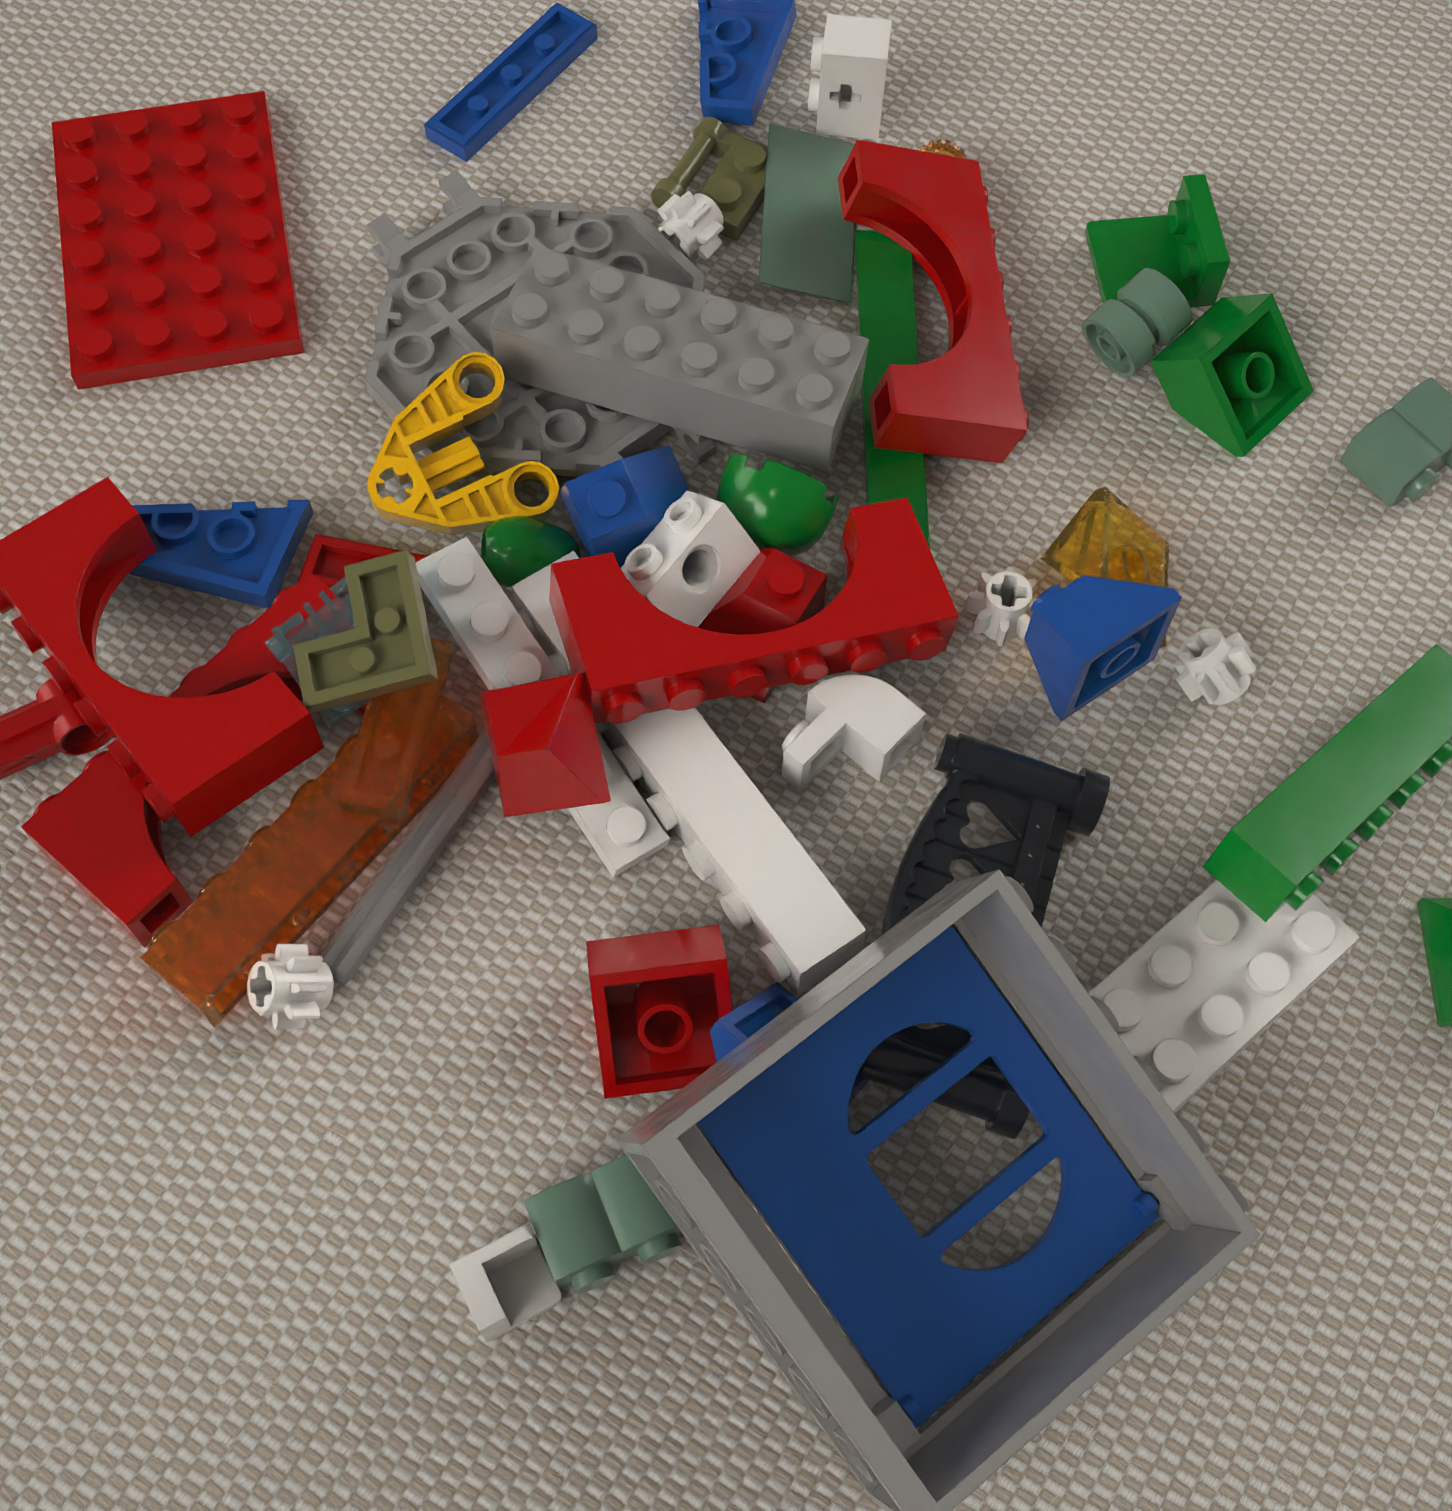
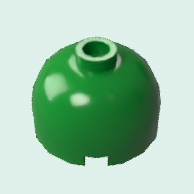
M729 455L719 482L716 500L726 504L758 549L775 548L794 557L812 548L821 539L833 517L839 501L837 494L824 499L828 488L825 484L801 471L778 462L765 459L762 470L745 467L749 455Z

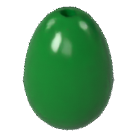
M524 516L505 517L495 520L483 530L481 559L498 584L506 587L515 585L572 551L580 558V547L575 538L562 528L543 520Z

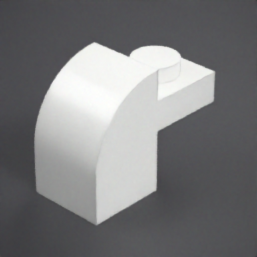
M851 674L827 679L808 691L805 720L798 723L790 731L782 744V749L784 750L782 777L801 792L842 751L880 782L920 742L926 712L896 688L877 678Z

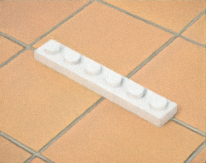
M467 536L416 562L420 587L489 690L560 677V674ZM597 731L611 801L567 809L614 878L666 847L670 838Z

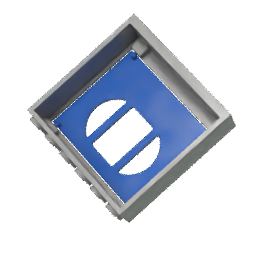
M1000 869L948 884L616 1139L870 1498L885 1511H952L1260 1236L1258 1230L1245 1214L1248 1210V1204L1242 1193L1232 1182L1215 1172L1202 1153L1205 1150V1144L1200 1134L1188 1121L1173 1113L1159 1093L1162 1090V1083L1155 1071L1144 1060L1131 1054L1116 1033L1119 1031V1023L1115 1015L1100 999L1088 994L1074 974L1077 967L1070 952L1060 941L1046 935L1031 914L1034 907L1025 889L1013 878L1005 877ZM922 1023L952 1025L970 1033L971 1038L967 1044L856 1133L852 1134L849 1131V1100L855 1078L866 1058L883 1040L904 1028ZM991 1057L1041 1126L1043 1134L1036 1142L928 1232L920 1236L869 1166L867 1155L986 1058ZM695 1125L698 1127V1129L700 1130V1132L703 1134V1136L705 1137V1139L708 1141V1143L710 1144V1146L713 1148V1150L715 1151V1153L718 1155V1157L720 1158V1160L723 1162V1164L725 1165V1167L728 1169V1171L730 1172V1174L733 1176V1178L735 1179V1181L738 1183V1185L740 1186V1188L742 1189V1191L745 1193V1195L747 1196V1198L750 1200V1202L752 1203V1205L755 1207V1209L757 1210V1212L760 1214V1216L762 1217V1219L765 1221V1223L767 1224V1226L770 1228V1230L772 1231V1233L775 1235V1237L777 1238V1240L780 1242V1244L782 1245V1247L785 1249V1251L787 1252V1254L789 1255V1257L792 1259V1261L794 1262V1264L797 1266V1268L799 1269V1271L802 1273V1275L804 1276V1278L807 1280V1282L809 1283V1285L812 1287V1289L814 1290V1292L817 1294V1296L819 1297V1299L822 1301V1303L824 1304V1306L827 1308V1310L829 1311V1313L832 1315V1317L834 1318V1320L837 1322V1324L839 1325V1327L841 1328V1330L844 1332V1334L846 1335V1337L849 1339V1341L851 1342V1344L854 1346V1348L856 1349V1351L859 1353V1355L861 1356V1358L864 1360V1362L866 1363V1365L869 1367V1369L871 1370V1372L874 1374V1376L876 1377V1379L879 1381V1383L881 1384V1386L884 1388V1390L886 1391V1393L888 1394V1396L885 1394V1392L883 1391V1389L880 1387V1385L878 1384V1382L875 1380V1378L873 1377V1375L870 1373V1371L868 1370V1368L865 1366V1364L863 1363V1361L860 1359V1357L858 1356V1354L855 1352V1350L853 1349V1347L850 1345V1343L848 1342V1340L845 1338V1336L843 1335V1333L841 1332V1330L838 1328V1326L836 1325V1323L833 1321V1319L831 1318V1316L828 1314V1312L826 1311V1309L823 1307V1305L821 1304V1302L818 1300V1298L816 1297V1295L813 1293V1291L811 1290V1288L808 1286V1284L806 1283V1281L803 1279V1277L801 1276V1274L798 1272V1270L796 1269V1267L793 1265V1263L791 1262V1260L789 1259V1257L786 1255V1253L784 1252V1250L781 1248V1246L779 1245V1243L776 1241V1239L774 1238V1236L771 1234V1232L769 1231V1229L766 1227V1225L764 1224V1222L761 1220V1218L759 1217V1215L756 1213V1211L754 1210V1208L751 1206V1204L749 1203V1201L746 1199V1197L744 1196V1194L742 1193V1191L739 1189V1187L737 1186V1184L734 1182V1180L732 1179V1177L729 1175V1173L727 1172V1170L724 1168V1166L722 1165V1163L719 1161V1159L717 1158V1156L714 1154V1152L712 1151V1149L709 1147V1145L707 1144V1142L704 1140V1138L702 1137V1135L699 1133V1131L697 1130V1128L695 1127ZM1054 1158H1059L1061 1183L1054 1214L1043 1234L1027 1251L1005 1264L987 1269H962L942 1262L941 1255L949 1246ZM1158 1218L1160 1219L1143 1235H1141L1135 1242H1133L1127 1249H1125L1120 1255H1118L1112 1262H1110L1104 1269H1102L1096 1276H1094L1089 1282H1087L1081 1289H1079L1073 1296H1071L1066 1302H1064L1058 1309H1056L1050 1316H1048L1043 1322H1041L1035 1329H1033L1027 1336H1025L1019 1343H1017L1004 1356H1002L996 1363H994L981 1376H979L973 1383H971L965 1390H963L950 1403H948L942 1410H940L927 1423H925L919 1430L916 1429L932 1414H934L940 1407H942L948 1400H950L955 1394H957L963 1387H965L971 1380H973L978 1374H980L986 1367H988L994 1360H996L1001 1354H1003L1009 1347H1011L1017 1340H1019L1024 1334H1026L1032 1327H1034L1040 1320H1042L1047 1314H1049L1055 1307H1057L1063 1300H1065L1070 1294H1072L1078 1287H1080L1086 1280H1088L1093 1274H1095L1101 1267H1103L1109 1260H1111L1117 1253H1119L1124 1247H1126L1140 1233H1142L1147 1227H1149L1155 1220H1157Z

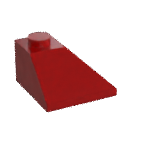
M775 548L759 549L761 552L710 611L698 628L740 635L773 632L801 623L824 608L827 574ZM775 686L765 688L750 697L765 704Z

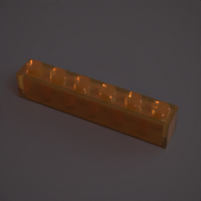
M428 683L406 688L404 691L399 690L391 694L383 703L378 717L361 734L352 735L341 745L336 753L335 761L317 779H310L302 784L294 793L290 806L271 825L259 828L250 837L245 845L244 853L225 872L213 875L204 883L195 903L178 920L166 923L154 934L149 943V949L140 957L158 981L215 1028L247 994V981L250 970L256 962L261 961V955L275 953L277 944H294L438 793L479 737L475 719Z

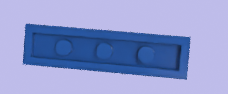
M559 3L554 4L424 124L426 138L467 162L598 39L597 25Z

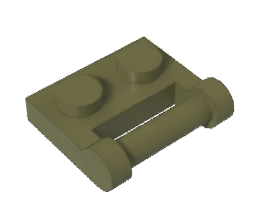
M704 117L694 129L693 142L669 177L662 178L651 192V199L655 206L660 208L674 194L681 197L686 193V189L711 153L722 157L699 193L711 198L722 212L724 229L719 235L738 241L764 201L768 146L727 131L725 125L714 117Z

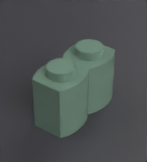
M1432 377L1423 381L1392 408L1377 416L1357 433L1349 443L1340 462L1390 507L1395 506L1406 497L1413 502L1417 501L1437 482L1440 477L1437 474L1438 471L1446 465L1452 469V394Z
M627 1155L616 1158L589 1173L551 1186L524 1200L554 1282L559 1289L573 1285L576 1294L584 1293L614 1279L616 1275L612 1267L625 1260L639 1256L643 1265L650 1264L666 1258L682 1248L679 1237L683 1236V1233Z

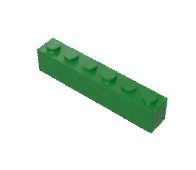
M1437 644L1434 645L1234 825L1202 867L1264 922H1267L1285 903L1297 911L1325 881L1316 874L1321 868L1333 876L1360 847L1352 838L1358 835L1365 842H1368L1394 814L1387 807L1390 802L1400 810L1427 782L1420 775L1422 771L1430 778H1433L1451 760L1452 656Z

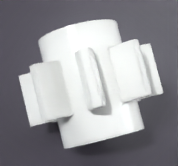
M687 191L681 197L674 194L657 210L664 219L657 226L658 231L692 263L699 257L706 261L723 245V242L717 236L724 229L723 215L717 204L708 196L701 193L692 195L691 191Z
M1007 567L1006 571L999 572L994 576L986 572L981 573L977 587L978 591L969 592L965 611L971 614H978L973 629L974 634L984 633L990 639L996 640L998 646H1003L1005 641L1014 639L1017 636L1024 640L1032 615L1030 608L1036 600L1031 598L1037 580L1035 578L1027 580L1023 575L1014 572L1012 567Z
M1213 628L1201 630L1190 636L1179 649L1178 655L1180 660L1174 663V667L1180 674L1176 681L1189 700L1192 702L1204 695L1209 704L1215 705L1227 704L1239 698L1250 685L1251 679L1249 674L1256 671V667L1250 659L1253 652L1241 634L1236 632L1225 639L1220 630Z
M277 944L275 953L262 954L261 961L256 962L250 970L247 981L249 1002L252 1008L259 1013V1016H272L273 1029L304 1028L306 1019H319L320 1011L324 1010L331 1001L334 987L332 972L329 966L322 962V956H308L307 944Z

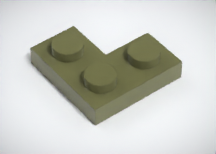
M407 550L344 566L355 628L293 645L303 703L306 709L315 713L439 680L415 558Z

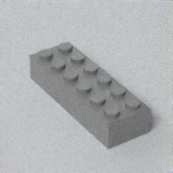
M535 245L491 327L494 358L502 367L506 379L825 472L829 471L862 388L869 338Z

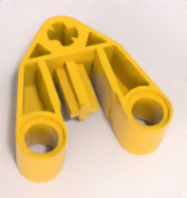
M480 352L463 355L394 418L370 471L367 482L372 506L379 515L390 521L447 535L483 531L486 526L495 520L505 517L524 516L544 520L551 514L558 498L559 485L557 477L552 470L540 462L528 461L520 463L493 477L491 474L436 500L433 495L434 492L485 468L475 443L473 444L470 436H467L419 460H416L413 455L464 431L465 426L489 416L497 410L503 398L505 377L502 367L495 358ZM472 373H481L489 377L493 382L494 388L486 397L473 398L465 394L461 389L460 383L463 378ZM395 478L400 485L410 483L413 489L406 488L407 499L404 502L396 503L392 496L380 497L379 492H387L385 481ZM526 479L537 480L546 488L548 497L539 506H525L515 497L514 488L516 485Z

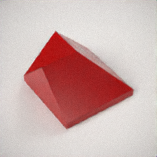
M585 672L479 692L504 817L611 801Z

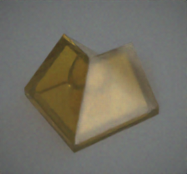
M1106 486L1096 489L1040 558L1069 583L1086 575L1168 588L1169 544ZM1166 635L1160 648L1166 647Z

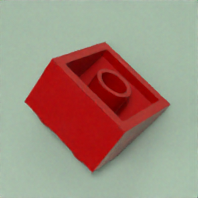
M719 924L586 941L589 981L605 1099L682 1089L716 1063L710 1030L718 1019L732 1011L728 961Z

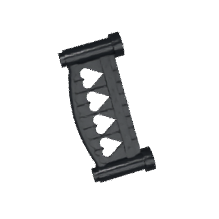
M946 733L934 764V770L944 773V778L947 779L946 784L926 811L904 853L889 895L881 936L941 891L947 884L953 882L954 876L950 866L951 862L957 859L967 860L980 874L1000 869L1005 877L1008 876L1016 880L1029 895L1034 907L1031 914L1042 928L1066 830L1089 836L1093 832L1107 800L1110 777L1087 768H1082L1077 774L962 733L958 737ZM978 802L987 806L1016 840L981 848H971L965 845L961 840L960 830L970 823L967 805ZM915 1025L904 1028L883 1040L870 1053L862 1064L858 1076L902 1092H907L967 1044L971 1038L970 1033L952 1025H943L930 1029H921ZM991 1057L986 1058L933 1101L936 1104L985 1120V1129L987 1131L1010 1139H1015L1019 1135L1030 1111Z

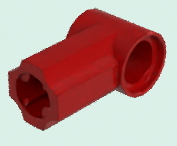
M49 679L38 689L36 694L37 700L0 716V780L59 752L75 756L95 751L105 745L112 736L107 730L96 736L73 704L81 699L77 691L73 689L64 695L54 681Z

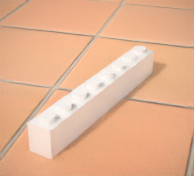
M572 551L553 563L578 559L579 557ZM551 564L511 586L516 611L560 676L572 674L549 601ZM695 707L683 711L669 708L645 713L630 722L614 724L609 721L595 724L599 734L603 733L614 747V750L611 752L632 783L638 780L650 796L646 799L647 805L663 829L669 831L674 828L686 844L683 847V853L694 873L703 881L710 877L721 891L723 896L720 897V903L731 923L739 931L748 928L761 945L758 949V955L764 967L775 981L781 983L786 979L796 994L800 995L862 951L867 931Z

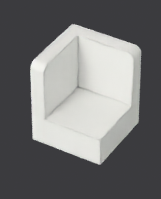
M529 1224L449 1264L476 1326L486 1342L559 1305L562 1301L561 1292L554 1282Z

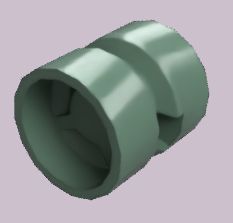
M1144 268L1118 290L1117 300L1110 299L1085 319L1082 330L1088 345L1095 355L1109 369L1120 376L1128 378L1134 376L1156 356L1154 345L1161 347L1168 345L1191 324L1193 317L1191 308L1178 287L1157 270Z

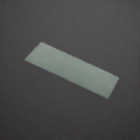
M769 124L759 268L760 283L851 303L854 222L843 220L838 176L855 144Z

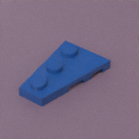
M698 0L700 15L698 30L701 59L699 60L700 103L703 118L709 116L718 119L722 123L754 126L797 16L795 0Z
M288 500L287 507L257 508L255 501L232 502L231 509L197 510L192 503L132 505L140 514L157 552L141 562L129 574L268 609L272 605L313 516L310 500Z

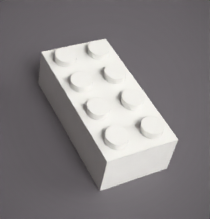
M1216 880L1088 994L1100 999L1115 1015L1119 1023V1031L1116 1033L1133 1056L1144 1060L1155 1071L1162 1083V1090L1159 1093L1175 1114L1322 978L1360 937L1314 894L1297 911L1285 903L1267 922H1264L1232 892Z

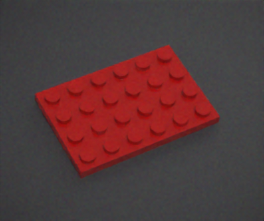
M265 91L51 122L71 377L78 390L304 353L271 118Z

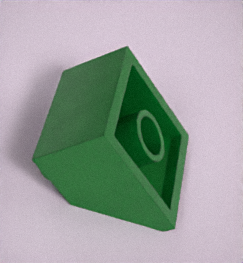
M1273 293L1221 298L1150 361L1172 409L1235 457H1244L1314 392Z

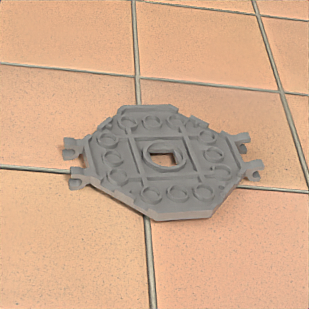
M454 171L439 180L440 189L450 199L443 203L444 212L448 217L408 240L386 214L367 224L369 233L378 241V244L372 247L373 253L384 265L388 266L387 272L389 276L385 296H381L374 330L376 341L372 360H368L365 374L367 391L394 420L404 408L463 355L480 352L494 358L491 327L535 245L704 292L705 274L635 208L612 206L610 214L579 211V204L535 201L534 208L503 206L502 198L480 197L472 190L463 176ZM481 373L469 374L460 383L464 393L473 398L486 397L494 388L493 382L489 377ZM505 378L503 398L497 410L489 416L465 426L464 431L422 451L427 456L470 436L485 465V468L482 470L505 471L520 463L533 461L540 462L549 467L555 475L579 477L622 458L636 455L672 429L677 433L685 451L698 465L716 453V445L705 436Z

